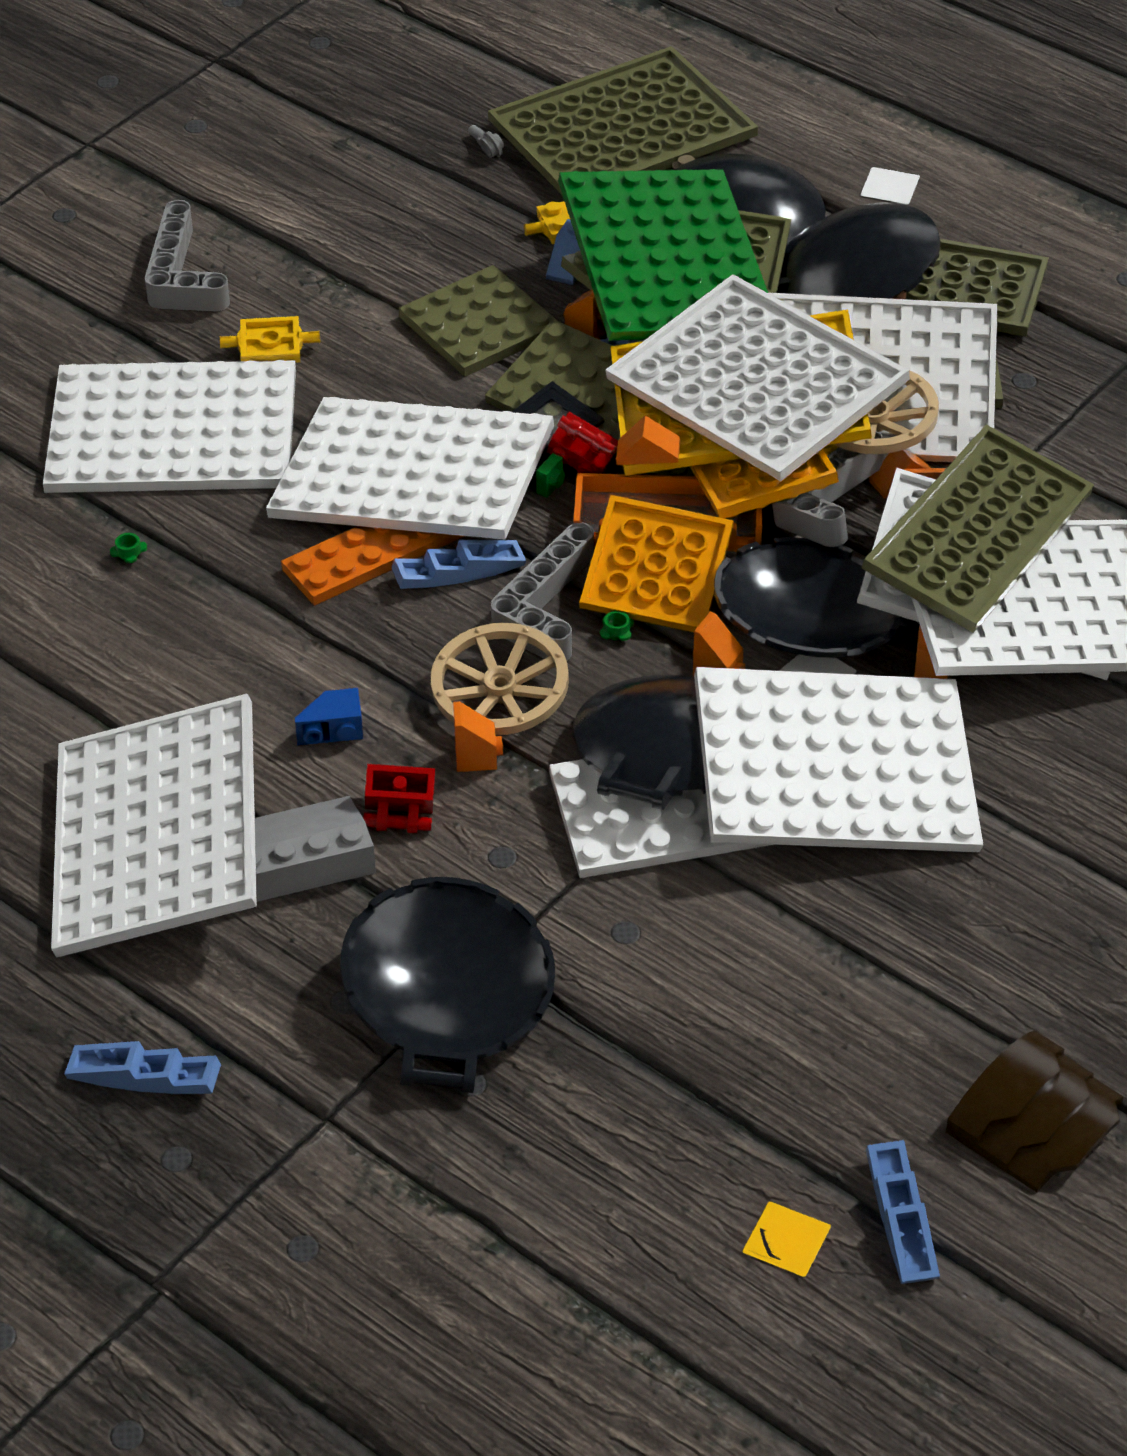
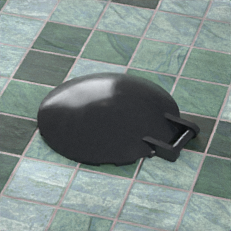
M716 154L689 161L676 169H723L739 211L792 218L787 245L803 230L825 218V205L814 185L799 172L771 159L748 154Z
M872 203L833 213L815 222L789 242L785 251L777 293L887 299L902 291L908 293L924 279L922 274L928 267L934 266L940 251L939 232L933 220L926 213L905 204Z
M796 537L774 538L772 544L760 545L756 541L738 548L737 554L730 559L726 557L716 572L714 595L722 613L746 635L770 647L803 656L835 658L863 654L875 650L889 641L918 644L919 622H909L904 617L857 603L866 571L861 568L863 560L853 556V550L841 545L828 547L807 538Z
M651 675L624 680L600 690L590 697L579 709L574 721L573 738H575L577 743V751L587 765L594 764L602 770L597 785L598 794L604 796L614 794L650 803L652 808L660 810L665 809L672 796H682L683 790L701 789L703 794H706L696 689L693 676Z
M454 877L415 879L408 886L394 891L392 888H389L369 901L368 907L358 917L353 919L347 930L340 957L341 981L344 992L351 1007L361 1021L378 1037L403 1051L400 1085L411 1086L412 1083L462 1088V1092L473 1093L477 1059L495 1055L521 1041L538 1025L550 1004L555 983V962L548 939L545 940L538 929L535 918L519 903L514 905L509 900L500 896V891L472 880ZM414 1058L464 1063V1071L462 1074L413 1068Z

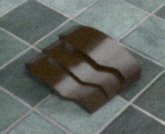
M1034 1030L1023 1035L1006 1048L977 1078L949 1116L946 1133L1037 1193L1056 1172L1076 1170L1095 1146L1119 1124L1120 1117L1117 1107L1122 1103L1124 1097L1095 1079L1092 1072L1064 1055V1048Z

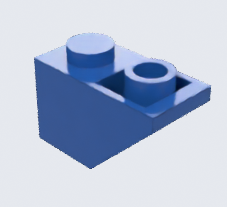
M358 688L325 691L295 717L297 746L363 739Z

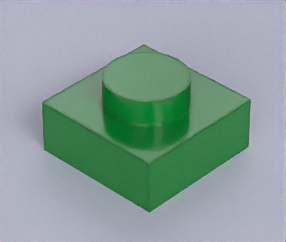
M552 453L536 470L537 494L547 498L556 488L562 485L565 478L563 457Z

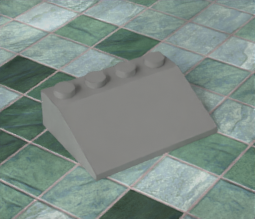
M350 796L255 818L257 902L376 873L372 839L363 817Z

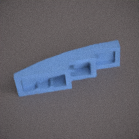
M459 540L456 549H427L424 559L394 558L392 571L400 589L429 588L465 583L494 576L525 566L526 559L517 540Z
M139 1041L74 1045L64 1074L67 1079L139 1092L212 1094L221 1063L216 1055L182 1057L178 1048L144 1050Z
M904 1140L867 1145L866 1154L873 1186L901 1284L939 1279L940 1274L925 1205L920 1201L915 1173L910 1169Z

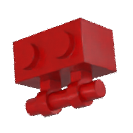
M568 412L566 416L563 415L557 424V430L550 439L547 453H554L563 457V464H568L576 469L578 473L605 474L617 456L618 440L571 412Z
M367 764L365 809L378 810L377 814L364 813L363 819L366 826L376 827V831L386 832L387 828L407 829V833L417 834L418 830L431 831L432 818L419 817V813L433 814L435 768ZM388 811L408 812V816L388 815Z

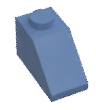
M570 219L566 220L556 236L546 279L573 286L577 279L561 267L562 256L580 251Z

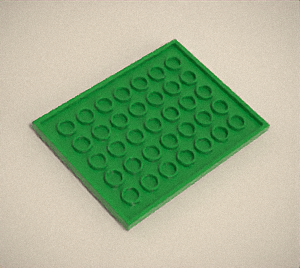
M723 169L573 171L559 173L558 183L609 341L646 340L732 274L768 293Z

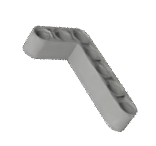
M173 200L165 206L145 275L148 304L158 309L225 310L230 305L228 279L224 274L182 271L193 232L190 204L185 200Z
M876 431L875 439H883L882 434ZM840 447L828 454L827 457L837 471L839 482L831 484L824 489H815L800 494L793 499H784L772 503L775 525L824 546L835 547L844 544L848 540L845 511L843 507L831 502L879 471L885 459V454H863Z
M584 522L573 523L549 544L492 599L491 624L515 623L535 628L553 639L563 651L566 660L570 659L572 656V628L570 624L542 610V608L591 562L594 553L593 527ZM506 639L514 644L516 642L514 639ZM527 643L526 650L544 659L548 657L542 650Z

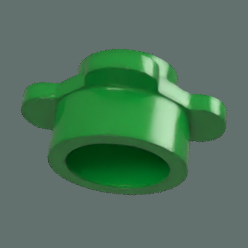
M123 533L115 539V546L110 548V555L112 557H120L126 563H133L137 561L140 553L147 551V544L140 542V538L134 533Z
M612 611L603 617L602 623L604 627L600 630L602 638L627 641L631 638L630 627L634 625V620L629 618L626 613Z

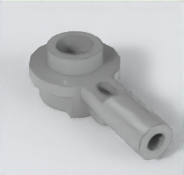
M471 125L468 128V133L476 139L482 150L490 158L494 156L499 157L503 154L502 148L504 143L497 133L492 134L489 131L485 133L476 125Z

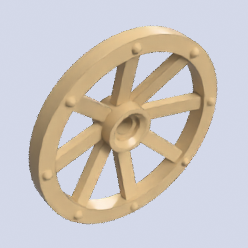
M909 370L910 380L904 384L907 387L888 402L883 400L868 412L872 434L871 439L833 445L856 453L886 454L901 451L918 444L933 431L938 420L939 401L935 390L923 377ZM915 393H918L923 398L927 406L894 411ZM924 418L911 430L894 423L896 421ZM885 430L896 435L890 438L875 439L876 431L881 432Z
M515 623L486 624L459 634L442 648L431 670V688L434 701L441 713L452 723H454L452 703L454 700L487 696L475 710L484 717L496 703H504L511 717L489 719L494 722L495 735L522 732L548 719L563 702L569 684L567 660L558 644L535 628ZM487 640H516L505 666H497ZM527 643L536 646L548 656L542 661L515 674ZM477 644L487 671L484 674L456 660L455 657L465 649ZM553 667L556 669L557 676L553 689L521 685ZM450 669L480 685L444 690V675L446 670ZM520 696L545 700L534 709L523 714L513 697Z

